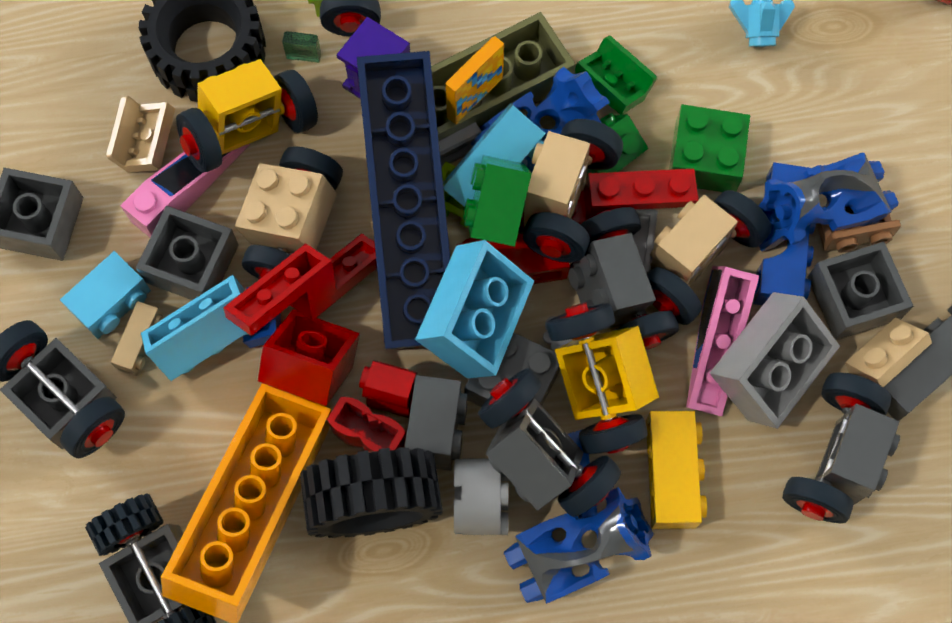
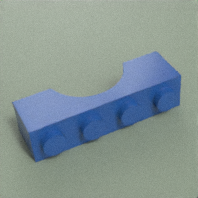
M773 162L766 176V181L777 179L783 182H792L806 179L803 173L811 168ZM816 223L806 227V237L798 244L791 245L787 240V248L784 252L777 256L763 259L756 271L759 279L753 304L763 306L773 292L803 296L806 300L808 299L811 280L806 278V267L811 266L814 247L809 246V234L812 235L814 233Z

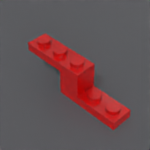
M693 168L589 173L572 220L582 224L602 211L623 207L640 210L685 207L690 201L696 204L699 199L695 170ZM524 212L522 213L519 231H524L525 228Z
M361 233L330 259L305 243L224 306L225 317L251 336L288 306H292L313 321L377 269L375 241Z

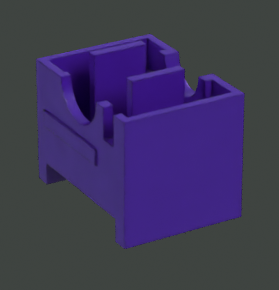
M366 17L336 54L337 58L345 63L347 79L342 84V87L360 98L357 57L409 53L410 43L369 17Z

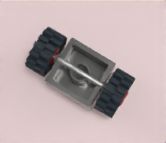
M141 494L134 499L133 497L127 499L122 504L118 503L114 508L105 510L101 513L102 515L94 517L91 522L86 524L85 529L99 556H105L118 551L120 548H124L100 562L99 565L129 623H216L212 615L163 597L161 575L183 532L179 525L166 524L159 528L164 522L150 494Z

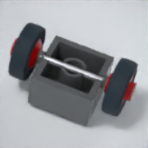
M631 207L606 210L580 224L588 232L590 241L584 257L580 261L573 262L568 273L569 282L572 288L576 289L580 303H587L588 307L598 304H610L614 313L615 323L605 329L620 326L615 329L620 330L639 326L645 350L659 346L661 341L676 334L679 331V326L672 311L647 314L645 310L656 301L633 238V235L641 229V222L636 210Z
M25 320L10 326L0 334V382L8 381L0 391L50 441L62 450L65 449L74 458H83L98 450L116 433L125 418V411L115 401L117 397L57 338L47 345L48 337L46 333L33 321Z
M526 368L509 380L505 378L490 391L491 396L478 412L480 418L491 429L499 427L485 454L489 457L492 467L498 473L504 474L512 482L520 498L530 502L537 511L558 496L560 506L570 516H578L598 505L607 497L609 491L620 478L621 470L608 456H601L584 468L579 465L584 452L541 404L533 398L542 383L533 371Z
M836 372L829 374L826 378L821 395L827 403L841 410L844 415L836 421L815 480L804 477H791L786 483L782 498L788 505L811 519L841 524L846 523L850 518L853 505L865 497L869 498L875 490L880 491L888 475V470L883 467L887 456H892L898 447L900 435H897L896 431L900 421L885 416L891 404V395L884 387L858 375Z

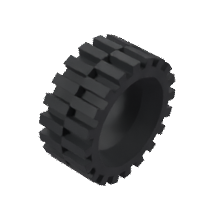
M152 0L154 6L145 4L142 10L145 20H139V31L142 35L139 38L144 52L161 84L166 89L171 86L174 95L180 98L187 92L190 101L198 102L197 83L204 81L210 76H217L233 70L241 64H248L258 59H261L264 63L266 40L253 0ZM207 21L219 22L229 26L236 33L235 41L230 50L214 60L191 63L175 54L178 39L184 31L195 24Z
M400 447L396 450L382 448L376 452H368V450L359 451L355 455L349 456L344 454L336 456L334 460L325 459L319 461V465H310L306 467L307 470H302L300 473L306 529L310 536L315 535V537L320 538L328 536V538L345 536L346 538L364 534V536L374 535L377 532L386 533L395 531L394 529L410 528L413 527V524H424L428 520H434L438 518V515L443 514L434 454L429 450L424 451L423 449L416 448L409 451V448Z

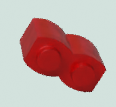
M373 360L371 367L365 366L361 374L359 388H363L362 397L367 398L366 403L368 407L409 418L415 378L418 372Z
M340 397L327 418L334 435L350 446L363 447L368 452H376L382 448H390V450H396L400 447L405 448L406 432L403 427L390 417L373 414L364 403L357 399Z

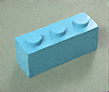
M510 103L443 181V189L465 207L467 198L473 199L475 190L472 189V184H470L474 164H481L483 155L521 163L526 156L529 158L533 157L537 143L544 144L542 137L546 133Z
M231 275L141 332L146 355L170 381L190 372L196 365L210 356L220 353L226 346L243 335H248V333L225 317L223 309L224 306L245 291L244 287L234 275Z

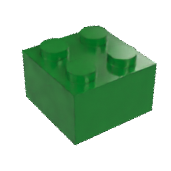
M681 104L675 123L669 170L694 168L697 189L722 193L727 190L737 192L744 174L750 115Z
M485 155L482 157L481 164H474L470 184H472V189L475 190L473 199L467 198L463 212L464 226H468L471 238L515 247L532 174L525 164Z

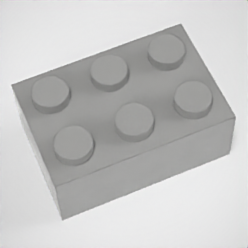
M773 292L711 370L710 375L748 421L778 429L840 345L803 296Z

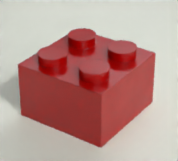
M292 310L263 345L258 382L305 398L308 401L327 406L353 368L360 333L319 318H315L312 321L299 311Z

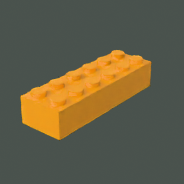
M263 383L261 384L161 575L163 597L230 623L239 622L301 491L300 473L302 470H307L306 467L313 465L329 431L327 418L331 413L330 408Z

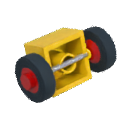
M258 59L248 64H241L235 69L220 75L210 76L204 81L197 83L198 108L183 111L176 117L181 146L193 165L200 172L204 173L218 168L222 164L223 154L278 132L280 115L291 130L300 133L313 128L317 124L318 112L308 84L297 71L287 70L273 77L262 60Z
M582 303L565 309V314L547 321L546 328L551 341L573 340L554 350L575 420L598 416L601 418V421L588 426L579 432L582 449L587 454L604 452L612 454L626 450L630 445L639 442L648 435L647 427L642 415L617 416V413L638 410L659 398L639 326L596 334L597 331L603 330L615 323L614 313L610 304H598L588 307L587 303Z

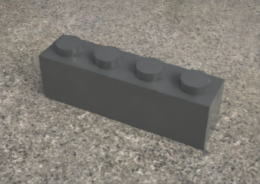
M952 306L947 309L951 314L947 320L943 322L938 317L924 329V331L929 333L932 344L884 387L891 395L888 413L897 421H900L952 375Z

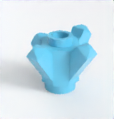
M731 0L729 4V9L745 31L746 38H749V47L776 46V37H779V31L795 8L792 0H783L780 4H773V0H752L751 5H745L743 0Z

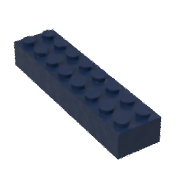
M430 51L357 57L385 350L419 347L422 345L415 338L450 261Z

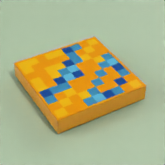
M496 36L492 37L446 81L447 118L454 124H457L503 79L505 43Z

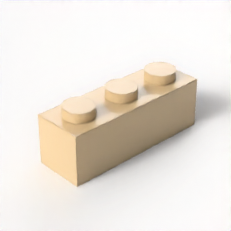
M137 301L111 360V364L116 369L137 375L139 370L143 369L146 362V353L141 332L163 319V314L159 308Z

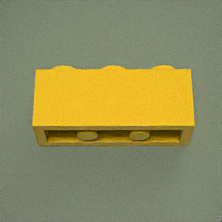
M650 411L646 419V427L648 432L647 454L651 529H696L702 523V518L707 517V499L705 495H700L699 481H704L705 465L703 458L698 459L697 444H702L701 422H696L695 411Z

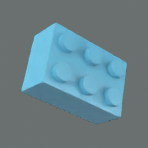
M486 240L457 245L415 340L466 378L496 376L534 280Z

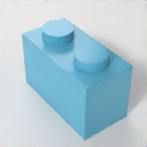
M113 251L66 293L60 301L99 339L103 334L112 332L119 325L120 319L129 310H134L137 301L144 303L147 294L151 290L144 279Z

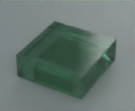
M284 32L282 43L287 59L320 62L321 49L317 35Z

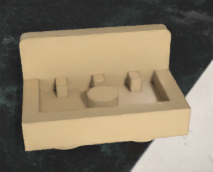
M130 96L122 97L106 154L107 159L126 172L160 170L175 108L168 102L140 105Z
M895 317L859 351L854 353L845 364L849 374L864 377L885 387L930 346L932 341L928 332Z

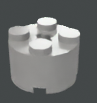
M489 458L455 459V534L508 535V512H501V510H508V483H501V481H508V478L504 474L498 473L492 467Z

